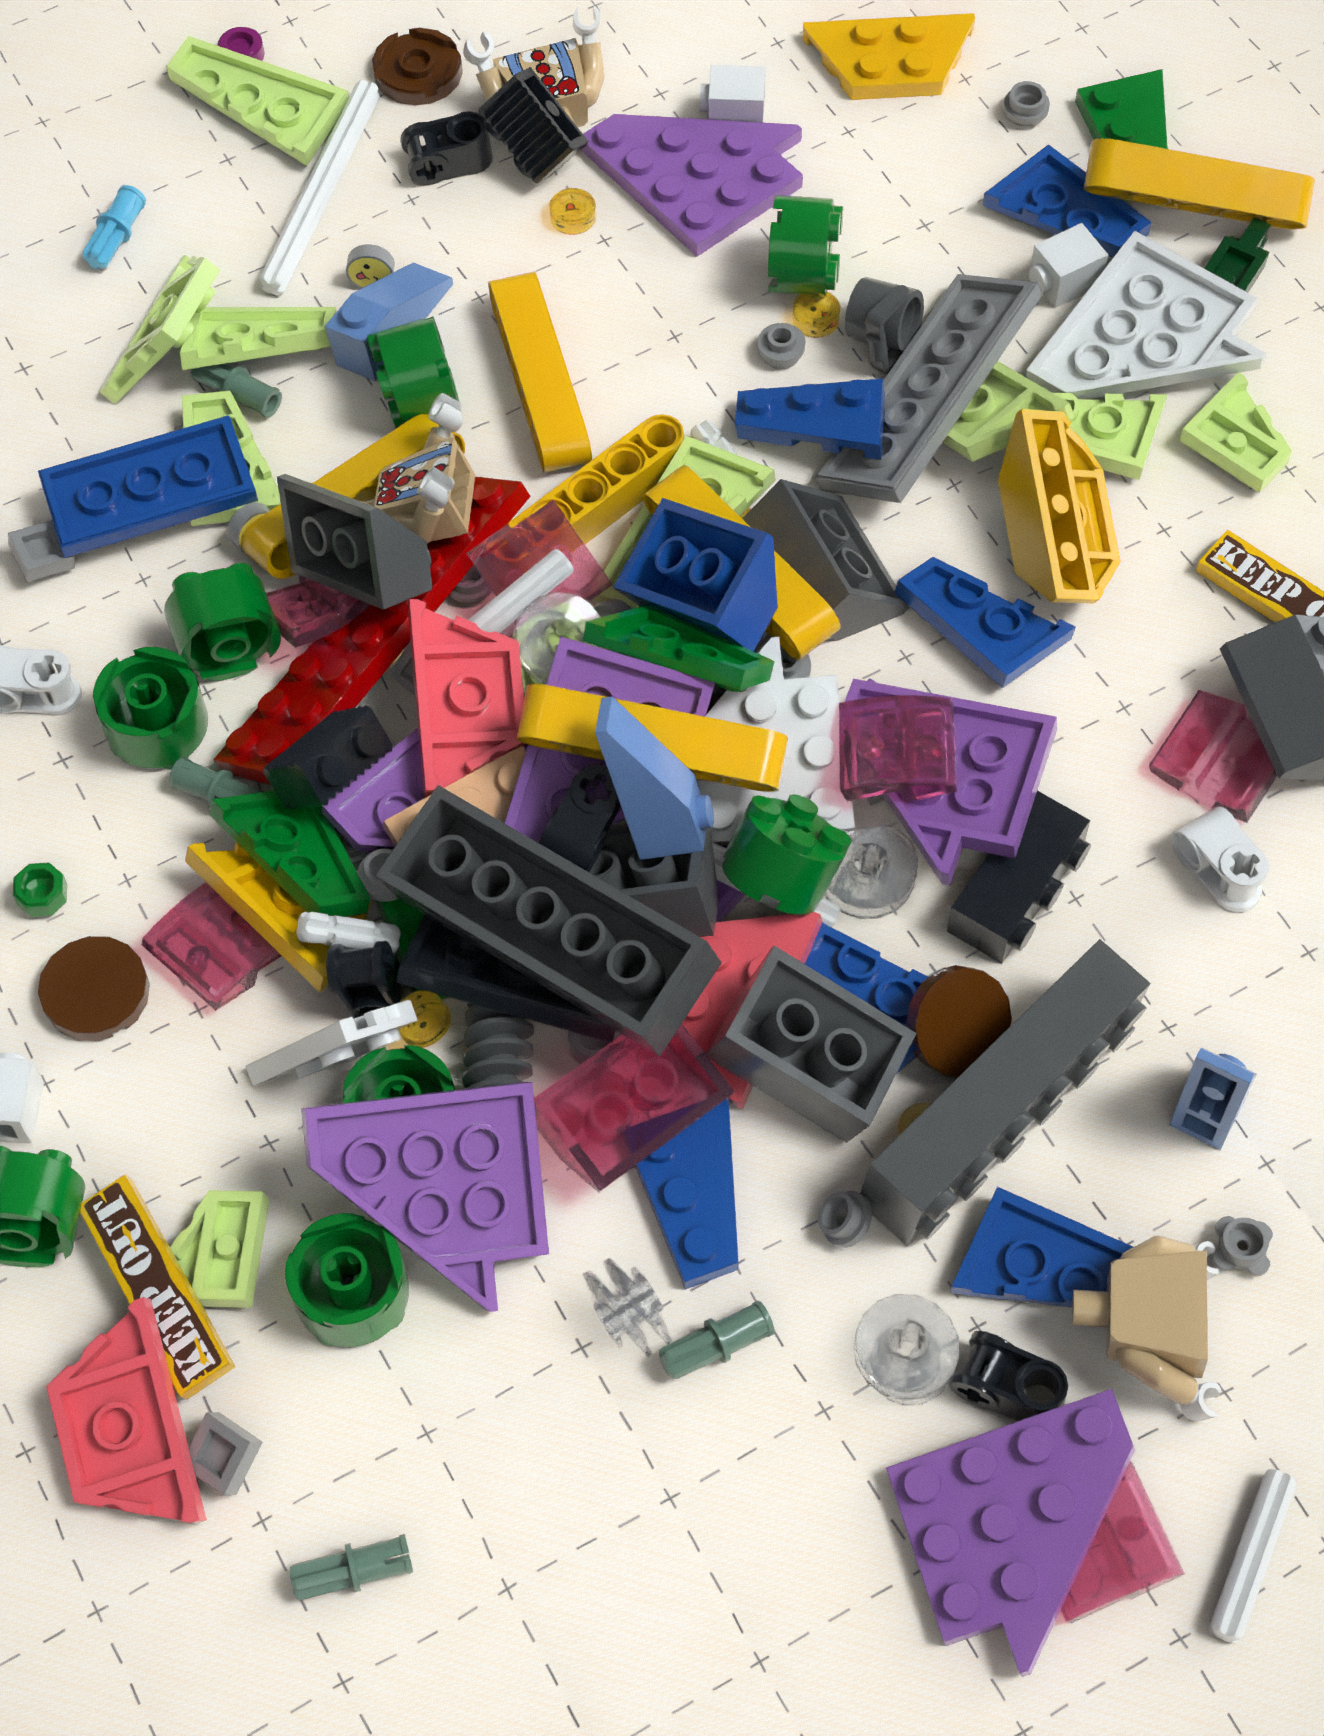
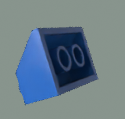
M662 498L613 588L639 607L645 605L654 606L754 652L778 608L774 540L771 535L761 530Z

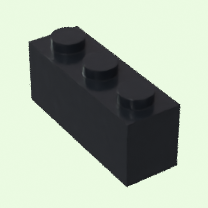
M1037 790L1015 859L988 854L951 906L947 932L1001 964L1013 948L1021 951L1030 940L1036 928V923L1032 920L1040 908L1049 911L1061 894L1064 883L1060 880L1069 868L1076 872L1088 855L1091 844L1085 840L1090 820Z

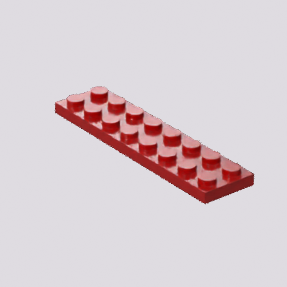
M475 477L468 533L432 541L427 544V549L431 556L430 572L433 589L411 599L425 602L426 609L433 612L439 608L531 497L521 481ZM350 596V599L335 617L329 619L321 627L320 634L307 650L291 662L289 671L273 690L267 692L259 700L257 709L245 723L229 735L226 745L213 759L219 768L232 772L236 777L271 785L263 773L264 767L333 711L336 710L338 712L341 709L344 711L347 708H356L410 642L409 599L383 610Z

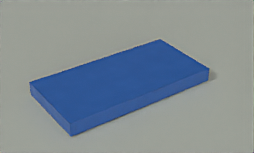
M229 415L38 470L65 558L258 501L253 481Z

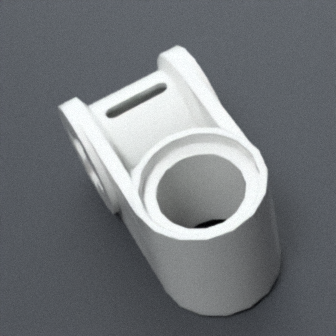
M0 645V713L23 712L56 716L72 711L82 698V689L77 679L70 675L71 665L66 655L54 649H20ZM52 662L54 663L58 672L55 671ZM48 692L50 693L54 702L51 701Z
M1221 806L1215 807L1172 833L1171 842L1177 857L1189 871L1195 874L1220 906L1232 912H1245L1253 909L1258 904L1262 894L1261 884L1266 880L1269 872V861L1266 855L1258 849L1240 828L1236 819L1227 809Z

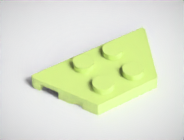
M187 255L181 257L101 388L100 393L114 404L117 403L163 358L172 346L178 349L188 339L194 329V325L189 321L195 311L197 313L201 312L213 298L215 290L211 285L220 269L204 257L197 258L192 256L189 258Z
M997 361L942 443L973 462L1007 448L1015 415L1021 409L1064 412L1069 421L1075 418L1069 402Z

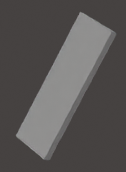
M957 274L883 380L885 404L882 460L865 458L864 450L843 447L840 454H831L815 477L820 489L901 503L1042 297L1038 282Z

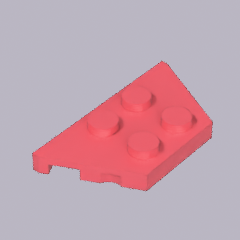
M409 599L408 617L424 798L433 793L437 785L445 788L521 745L524 748L526 747L525 743L517 740L524 704L519 641L495 631H483L476 623L457 615L455 620H452L426 609V603L423 601Z
M812 912L804 915L786 914L715 922L714 935L701 937L709 943L722 963L672 1039L684 1048L694 1063L729 1096V1101L737 1108H744L753 1085L704 1055L729 1009L773 946L778 947L800 962L806 963L813 942L823 923L819 913Z
M142 1297L134 1300L127 1307L130 1311L107 1334L100 1333L84 1349L82 1357L77 1363L64 1368L46 1386L73 1501L75 1503L113 1508L142 1515L181 1520L182 1522L201 1523L207 1521L152 1301L149 1298Z

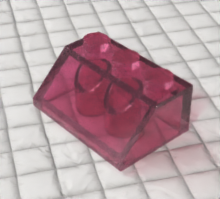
M681 1024L660 1057L622 1034L534 1098L537 1130L558 1158L600 1193L732 1096L735 1091L683 1024Z

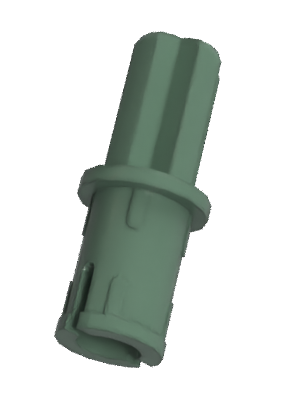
M219 364L191 369L190 374L195 381L217 392L230 390L235 401L260 413L265 418L273 416L281 404L282 393L279 392L278 388L271 387L251 377L249 371L242 366L233 368L227 364Z
M183 757L176 761L169 777L171 788L184 791L207 801L209 808L212 799L265 792L234 779L233 773L224 769L216 772Z
M759 1300L716 1322L709 1318L704 1321V1328L660 1349L659 1357L662 1367L668 1376L672 1379H678L718 1359L722 1363H726L731 1359L730 1354L765 1337L774 1335L775 1329L766 1307Z
M405 1534L399 1535L397 1538L352 1549L351 1543L345 1544L346 1551L296 1563L290 1567L293 1593L296 1599L299 1600L354 1587L356 1593L361 1591L360 1585L405 1573H413L410 1556L406 1554L409 1553ZM406 1554V1555H403V1556H400V1557H396V1558H392V1559L385 1560V1559L390 1558V1557H394V1556Z

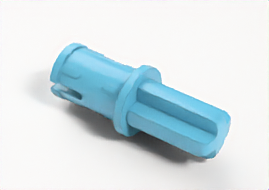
M122 185L118 189V193L107 212L101 213L97 217V229L82 253L83 259L93 269L98 270L108 267L121 243L127 242L132 235L131 226L141 209L146 205V197L133 186Z

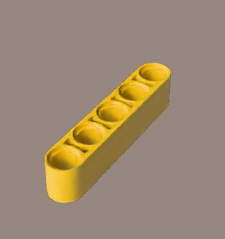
M1101 138L1091 141L1084 190L1100 196L1249 223L1256 217L1271 224V227L1297 230L1307 228L1315 179L1311 176L1127 141Z
M533 271L488 281L493 313L542 471L546 473L589 463L592 460V451L588 432L536 272Z
M429 414L417 415L312 484L360 502L375 498L380 471L392 463L423 450L431 428L439 427V425L429 419ZM451 432L464 454L465 442L457 432ZM279 504L246 528L241 544L245 554L271 576L277 579H287L295 575V573L291 572L281 504Z
M664 414L654 415L646 419L511 520L490 545L492 567L498 586L506 589L554 549L560 550L569 558L643 501L642 495L657 485L684 440L682 424L676 418Z
M686 465L679 467L642 495L644 504L651 516H653L661 499L665 498L749 526ZM774 551L778 608L765 631L771 637H779L780 646L792 658L798 661L839 631L841 625L830 605Z
M529 684L526 689L517 740L539 748L605 761L595 734L601 698H605V696L543 684ZM615 699L695 774L696 779L761 792L779 791L788 743V736L785 734L740 723Z

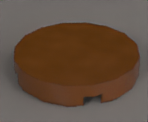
M421 27L409 29V34L399 37L398 32L388 36L376 48L372 59L375 83L381 92L397 103L414 106L431 104L447 97L459 85L463 74L461 55L451 37L438 30Z
M88 936L66 944L50 957L40 974L38 995L46 1017L60 1033L78 1041H102L113 1037L112 1033L119 1031L124 1026L126 1029L139 1019L148 1003L150 982L141 958L128 944L111 937Z
M953 965L943 968L946 970L940 972L937 976H929L920 984L910 1001L906 1027L916 1033L913 1039V1046L916 1049L914 1053L921 1063L937 1073L959 1077L1011 1026L1012 1016L1009 998L998 980L983 970Z

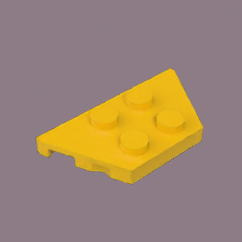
M975 14L803 22L802 37L807 46L813 43L821 53L823 66L831 75L839 79L841 88L851 100L942 95L949 81L950 71L956 67L961 57L962 47L967 37H971L974 32Z
M237 842L235 843L234 850L207 852L204 843L189 845L185 862L318 992L325 990L329 984L326 958L330 946L322 943L301 942L296 935L298 918L301 913L306 911ZM371 902L369 903L367 913L347 917L366 920Z

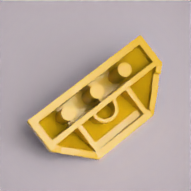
M1021 409L1015 415L998 478L1015 574L1050 602L1094 604L1100 600L1104 593L1103 590L1110 582L1121 562L1103 469L1085 442L1069 427L1071 422L1064 412Z

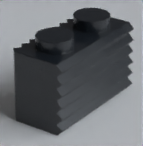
M531 67L516 73L479 108V114L484 116V124L487 126L488 132L495 139L502 141L504 145L508 146L509 152L514 154L513 160L517 169L524 176L532 178V181L536 184L556 173L558 169L589 142Z
M369 706L347 708L344 711L341 709L338 712L335 710L264 767L263 773L286 809L293 810L328 805V801L335 799L337 793H343V788L350 787V782L357 781V776L364 775V770L371 769V764H377L379 758H385V753L392 752L393 744Z

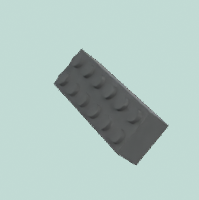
M437 785L376 874V877L398 899L659 1057L722 963L706 940Z
M1099 939L870 1164L860 1194L867 1197L870 1201L872 1214L907 1247L920 1234L926 1240L931 1238L949 1218L950 1214L947 1211L956 1202L958 1196L964 1201L971 1198L987 1180L988 1176L985 1173L991 1168L997 1158L1002 1163H1005L1012 1157L1026 1140L1023 1135L1032 1124L1036 1122L1040 1126L1043 1125L1061 1106L1063 1101L1060 1098L1070 1086L1073 1085L1076 1089L1080 1088L1100 1065L1097 1061L1109 1048L1114 1053L1127 1041L1136 1029L1133 1025L1147 1009L1141 1001L1151 983Z

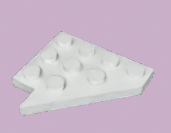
M1134 231L1026 369V378L1052 393H1072L1077 399H1092L1104 397L1105 393L1121 394L1261 369L1265 363L1266 353L1235 336L1256 309L1258 298Z
M771 637L758 652V654L775 661L770 681L749 687L743 692L727 690L705 716L769 729L788 736L780 786L777 792H761L700 779L697 780L701 795H709L714 813V824L711 827L712 842L720 846L729 844L753 796L756 795L785 801L792 794L803 796L817 805V815L833 827L845 833H854L855 830L837 675L784 680L779 637Z

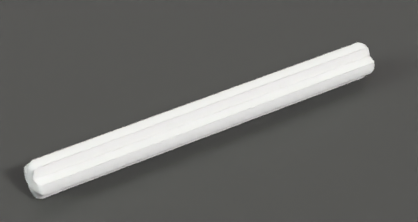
M360 80L355 84L259 277V281L262 284L261 289L264 292L273 293L277 296L285 292L380 98L377 92L378 86L374 82L368 83L365 80Z

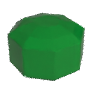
M49 862L28 864L13 877V897L16 904L30 917L52 916L67 902V882L64 875Z

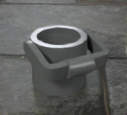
M869 277L861 278L855 285L847 305L845 330L847 336L851 339L867 343L872 367L888 374L904 352L922 323L924 312L923 294L918 289Z

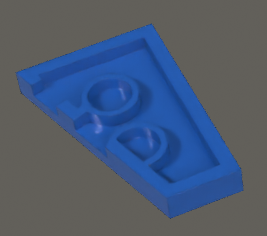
M1049 144L986 191L983 199L984 207L1054 235L1083 223L1108 253V256L1114 258L1134 231L1147 237L1152 223L1122 199L1086 192L1084 190L1086 172Z
M883 378L738 391L735 415L738 439L791 447L800 441L819 443L822 445V451L840 454L843 447L864 450L865 458L882 460L885 404Z
M935 557L930 558L897 581L894 592L1001 688L1007 686L1069 642L1076 626L1061 619L1054 624L1034 614L1035 606L1019 598L1013 604L989 592L986 582Z
M822 923L806 963H804L906 1026L910 1001L920 984L928 978V976L914 969L909 972L881 958L879 951ZM913 1041L897 1073L917 1057L914 1053L916 1049L913 1046Z
M729 1096L718 1098L624 1132V1141L684 1289H689L737 1271L739 1261Z
M997 1186L952 1284L950 1293L1072 1307L1073 1290L1107 1291L1110 1262L1120 1259L1121 1255L1133 1248V1246Z

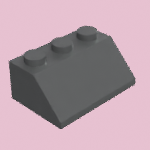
M288 474L277 476L291 572L383 610L433 589L430 572L431 556L427 549V541L379 508Z
M780 479L742 518L750 527L771 535L774 540V551L833 609L841 627L839 631L829 637L830 639H844L901 616L909 609V606L894 593L896 588L894 581L842 496Z
M1293 615L1226 642L1219 649L1278 778L1324 780V617Z
M629 827L610 828L603 848L589 873L699 937L713 936L719 898L711 827L706 828L704 851L640 860Z
M773 946L729 1009L704 1056L847 1143L871 1125L916 1033L783 950Z

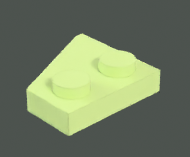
M1238 372L1182 429L1179 441L1260 493L1288 464L1292 450L1282 434L1273 428L1272 418L1263 404L1256 406L1246 390L1248 386L1247 379Z
M209 1190L194 1211L191 1224L179 1233L170 1246L203 1307L252 1308L270 1201L263 1191Z

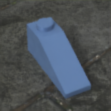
M413 262L352 293L325 325L336 365L376 381L378 379L376 373L379 370L378 365L384 363L383 361L375 363L367 335L422 318L426 319L452 287V277Z
M613 697L601 698L595 734L640 860L704 851L706 828L713 827L714 813L709 795H701L695 774Z
M1200 1048L1169 1125L1221 1150L1249 1094L1257 1073L1247 1069L1243 1062L1231 1055L1215 1054L1207 1049Z

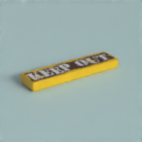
M1228 529L1198 561L1196 572L1275 623L1293 615L1324 617L1323 590Z
M124 1174L82 1202L80 1213L129 1304L142 1297L151 1299L171 1380L179 1396L187 1400L234 1369L236 1366L133 1180Z

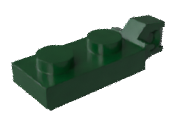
M1254 217L1240 239L1232 235L1230 237L1225 236L1204 269L1249 293L1265 268L1270 252L1263 248L1267 243L1268 239L1266 237L1271 224Z

